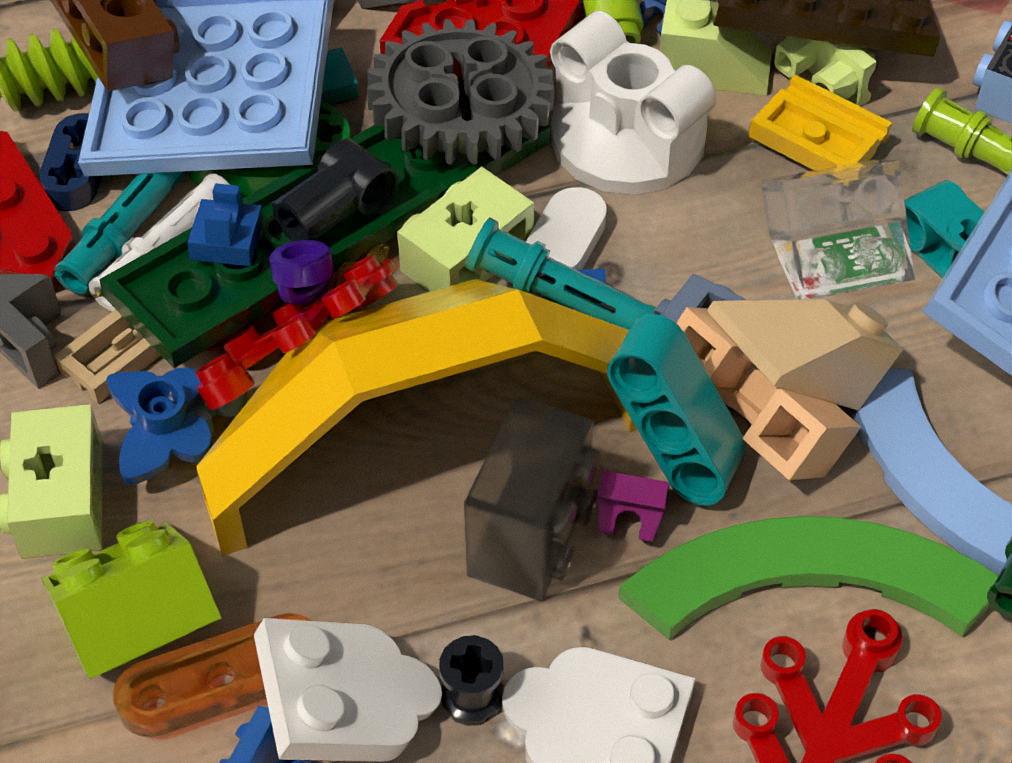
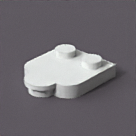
M263 618L254 633L279 759L376 762L393 760L403 752L416 734L418 721L428 718L441 701V686L433 671L423 662L410 656L401 655L393 639L376 627L366 624Z
M577 647L566 650L558 655L551 663L549 669L533 667L515 674L504 688L502 707L509 724L526 736L525 757L527 763H672L692 697L695 678L596 649Z

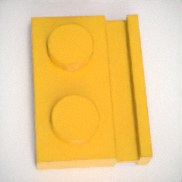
M794 75L790 79L789 86L785 90L780 89L751 120L749 137L847 187L876 154L877 147L881 142L885 144L889 139L893 122Z

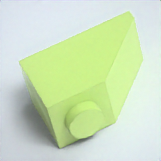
M667 0L661 31L660 52L670 60L675 71L683 65H691L707 75L715 90L767 95L772 49L753 31L714 26L710 1Z

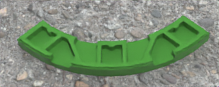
M797 516L769 518L736 524L704 534L679 545L645 565L619 586L618 598L670 640L688 624L707 612L730 601L739 599L742 592L779 583L781 588L801 586L838 587L839 582L880 590L882 591V597L912 607L936 619L963 637L991 607L987 599V593L990 587L994 585L998 575L977 561L943 544L908 531L878 523L840 517Z

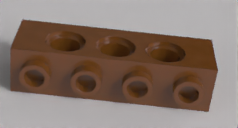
M50 0L107 92L173 78V54L178 53L180 49L179 35L172 19H165L157 7L156 0Z

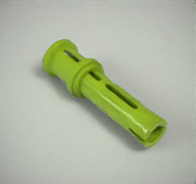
M939 87L935 88L920 108L914 120L912 132L920 136L928 133L955 148L954 155L962 159L965 157L970 159L975 156L993 165L1000 171L1009 174L1012 169V136L993 126V119L989 118L988 113L982 110L974 113L946 98L947 91Z

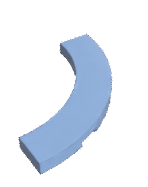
M889 369L860 410L850 408L854 421L861 426L858 434L863 445L869 447L872 455L883 470V479L888 487L916 518L958 552L999 575L1007 561L1005 549L1012 536V504L982 485L945 448L932 429L922 409L915 387L913 371L910 369Z

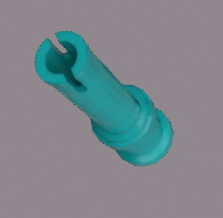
M490 217L479 231L466 260L465 268L473 272L481 268L513 284L514 289L529 294L533 290L570 309L630 330L637 318L646 314H653L656 308L549 257L550 250L546 248V244L537 240L531 245L499 229L498 221ZM495 250L498 251V252H500V253H502V254H504V255H506V256H508V257H511V258L515 259V260L517 261V263L514 262V261H512V260H510V259H508V258H506V257H503V256L497 254V253L495 252ZM541 273L554 278L556 282L543 277ZM568 285L599 301H602L614 307L616 311L607 308L577 292L570 290L568 288Z

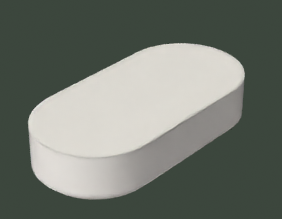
M572 187L559 191L550 199L526 242L532 245L538 240L546 244V248L550 250L549 257L576 270H582L605 230L607 211L605 201L599 194L586 188Z

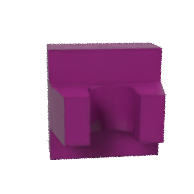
M602 470L597 495L599 498V532L614 535L618 517L626 511H632L637 513L641 519L639 540L653 542L667 509L670 483Z

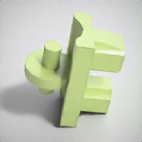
M787 36L776 46L774 64L788 78L794 75L798 76L808 69L814 74L811 83L861 107L870 101L871 93L868 91V83L876 68L877 61L874 60L875 55L866 47Z

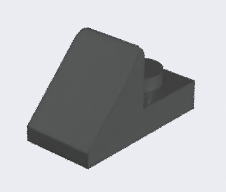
M0 274V353L34 386L40 389L59 376L51 350L56 347V343L52 334L45 326L61 313L52 280L43 274Z

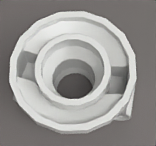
M594 11L551 45V59L556 68V96L550 125V142L557 161L576 180L603 192L637 195L665 190L692 173L704 157L708 125L707 116L717 101L715 88L705 73L691 65H683L675 71L670 60L659 50L645 44H635L626 41V36L618 22L602 11Z

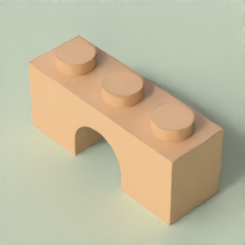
M686 307L677 324L686 334L723 402L750 422L751 427L742 439L789 481L824 478L860 430L861 426L834 403L773 386L707 312L708 308Z

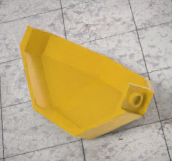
M477 279L324 321L317 328L315 336L299 347L286 352L196 468L221 555L224 556L248 548L239 508L365 400L538 351L600 371L629 432L638 429L614 391L607 376L608 364L629 330L527 292Z

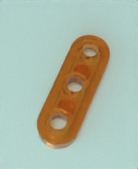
M292 613L271 617L273 619L311 621L307 617ZM262 621L140 661L127 668L116 681L113 690L114 705L124 727L138 736L157 737L267 699L254 640V633ZM229 675L233 677V680L228 685L222 687L211 685L213 680L219 676ZM160 698L165 700L164 704L158 709L152 711L143 710V706L152 699Z

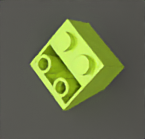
M146 520L134 524L116 535L117 544L95 554L92 553L90 548H83L66 554L52 563L54 572L41 577L75 654L89 680L221 619L190 542L167 522L156 526L154 520Z

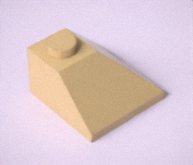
M827 299L713 301L707 309L709 315L773 386L855 410H860L903 351L884 331L888 326L887 320L874 309L860 302H856L851 308Z

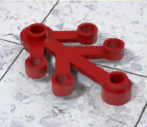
M370 255L347 268L342 273L346 282L310 303L298 306L283 303L271 310L270 314L277 324V327L259 335L253 325L227 339L222 344L226 353L208 362L195 372L200 381L196 389L210 410L218 409L248 391L255 383L247 371L249 367L278 347H280L283 353H286L310 340L316 335L317 328L329 313L333 319L340 317L354 308L360 309L379 300L398 286V282L392 274L396 269L393 261L387 259L378 262L375 255Z
M878 609L862 611L854 615L848 622L842 642L843 653L847 661L823 715L803 675L806 660L803 646L797 640L787 636L774 637L766 643L760 663L761 671L768 681L775 684L805 749L801 763H841L906 742L913 745H924L934 739L942 721V713L940 707L933 699L921 694L905 697L900 702L896 713L851 726L874 672H882L890 668L896 661L902 644L903 635L901 628L887 612ZM863 630L877 631L886 638L883 640L871 639ZM779 654L787 655L794 661L795 665L787 668L780 667L772 661L771 657ZM750 693L743 696L736 704L733 717V728L736 734L748 742L756 763H789L775 735L779 718V710L776 703L767 695ZM749 711H757L765 715L768 722L761 726L752 725L745 720L743 715ZM913 712L922 714L929 721V726L917 727L911 724L906 718V714ZM891 753L879 757L875 763L912 762L902 755Z

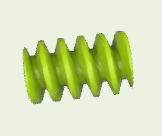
M57 28L51 29L49 47H44L35 33L29 34L26 52H22L14 40L9 38L6 39L4 57H0V98H4L12 111L16 112L21 109L22 93H26L33 104L38 107L43 104L44 88H49L57 101H64L66 83H71L80 96H85L87 94L88 78H93L97 82L98 76L72 34L71 42H66Z

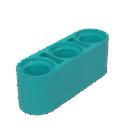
M646 314L637 318L608 364L607 376L614 391L675 492L688 502L697 505H713L724 497L745 455L746 443L742 439L743 435L684 331L668 317L658 314Z

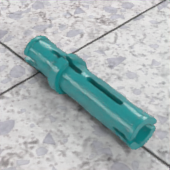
M185 171L138 174L100 218H93L84 226L81 233L82 239L54 267L56 271L55 276L58 281L73 293H86L89 290V282L93 278L98 277L110 262L116 261L122 255L123 245L130 240L149 216L154 213L155 209L173 188L185 178Z

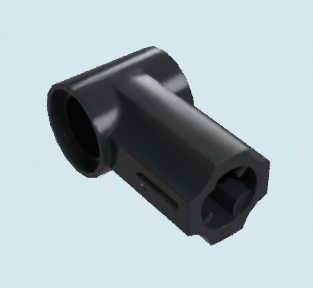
M342 139L334 143L326 151L318 166V172L272 202L273 216L280 224L285 236L292 242L315 240L357 210L364 215H373L384 208L393 197L397 188V172L353 140Z

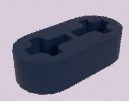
M77 113L67 116L57 124L40 169L39 179L41 185L55 208L60 211H76L90 204L97 194L102 176H84L78 164L89 117L88 113ZM74 146H80L79 150H75ZM75 173L77 178L70 179L71 174Z

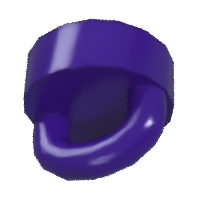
M314 240L290 242L276 248L269 256L273 282L278 285L281 299L291 305L307 304L321 296L328 287L331 276L334 274L331 248L322 242ZM302 287H305V288L300 289V290H294V288H302Z

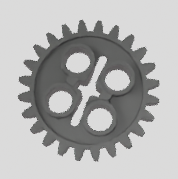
M445 19L443 30L437 31L428 23H422V35L417 36L410 31L404 30L402 31V44L387 41L385 43V54L374 55V69H368L367 72L368 110H373V123L375 126H385V138L387 140L402 136V150L405 152L418 145L423 146V159L425 160L430 159L437 151L445 152L447 164H452L458 154H466L472 164H477L479 152L484 151L495 160L501 159V146L505 145L519 152L522 147V137L536 140L538 138V126H547L549 110H553V70L546 69L545 54L533 55L534 43L532 41L516 45L517 32L512 30L502 36L496 35L495 23L489 24L483 31L475 29L473 19H468L463 29H456L450 19ZM453 60H457L460 63L463 100L468 105V121L462 119L460 112L457 76L453 74Z

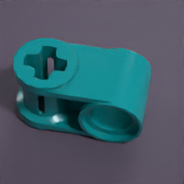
M943 180L893 205L891 223L900 242L906 248L915 252L943 279L984 211L966 196L959 185L950 180Z

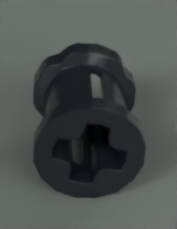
M477 635L462 636L450 642L444 648L439 659L440 677L443 681L441 687L442 706L457 723L466 726L482 725L489 718L496 716L502 707L504 691L501 682L504 674L503 656L498 646L489 639ZM469 679H476L475 683H468Z

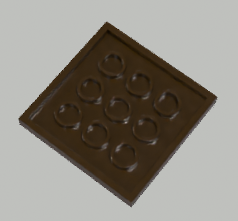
M710 0L713 25L719 27L930 57L935 56L941 38L928 0Z

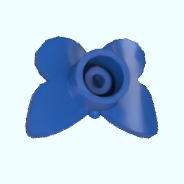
M188 367L176 368L163 376H156L148 371L119 372L110 374L106 378L109 393L115 402L126 413L131 415L130 424L133 426L123 441L119 458L120 473L125 484H139L159 475L170 466L172 456H176L183 461L196 463L200 462L211 449L212 434L208 423L201 416L193 414L192 410L201 397L196 389L197 385L200 384L195 375L196 370Z

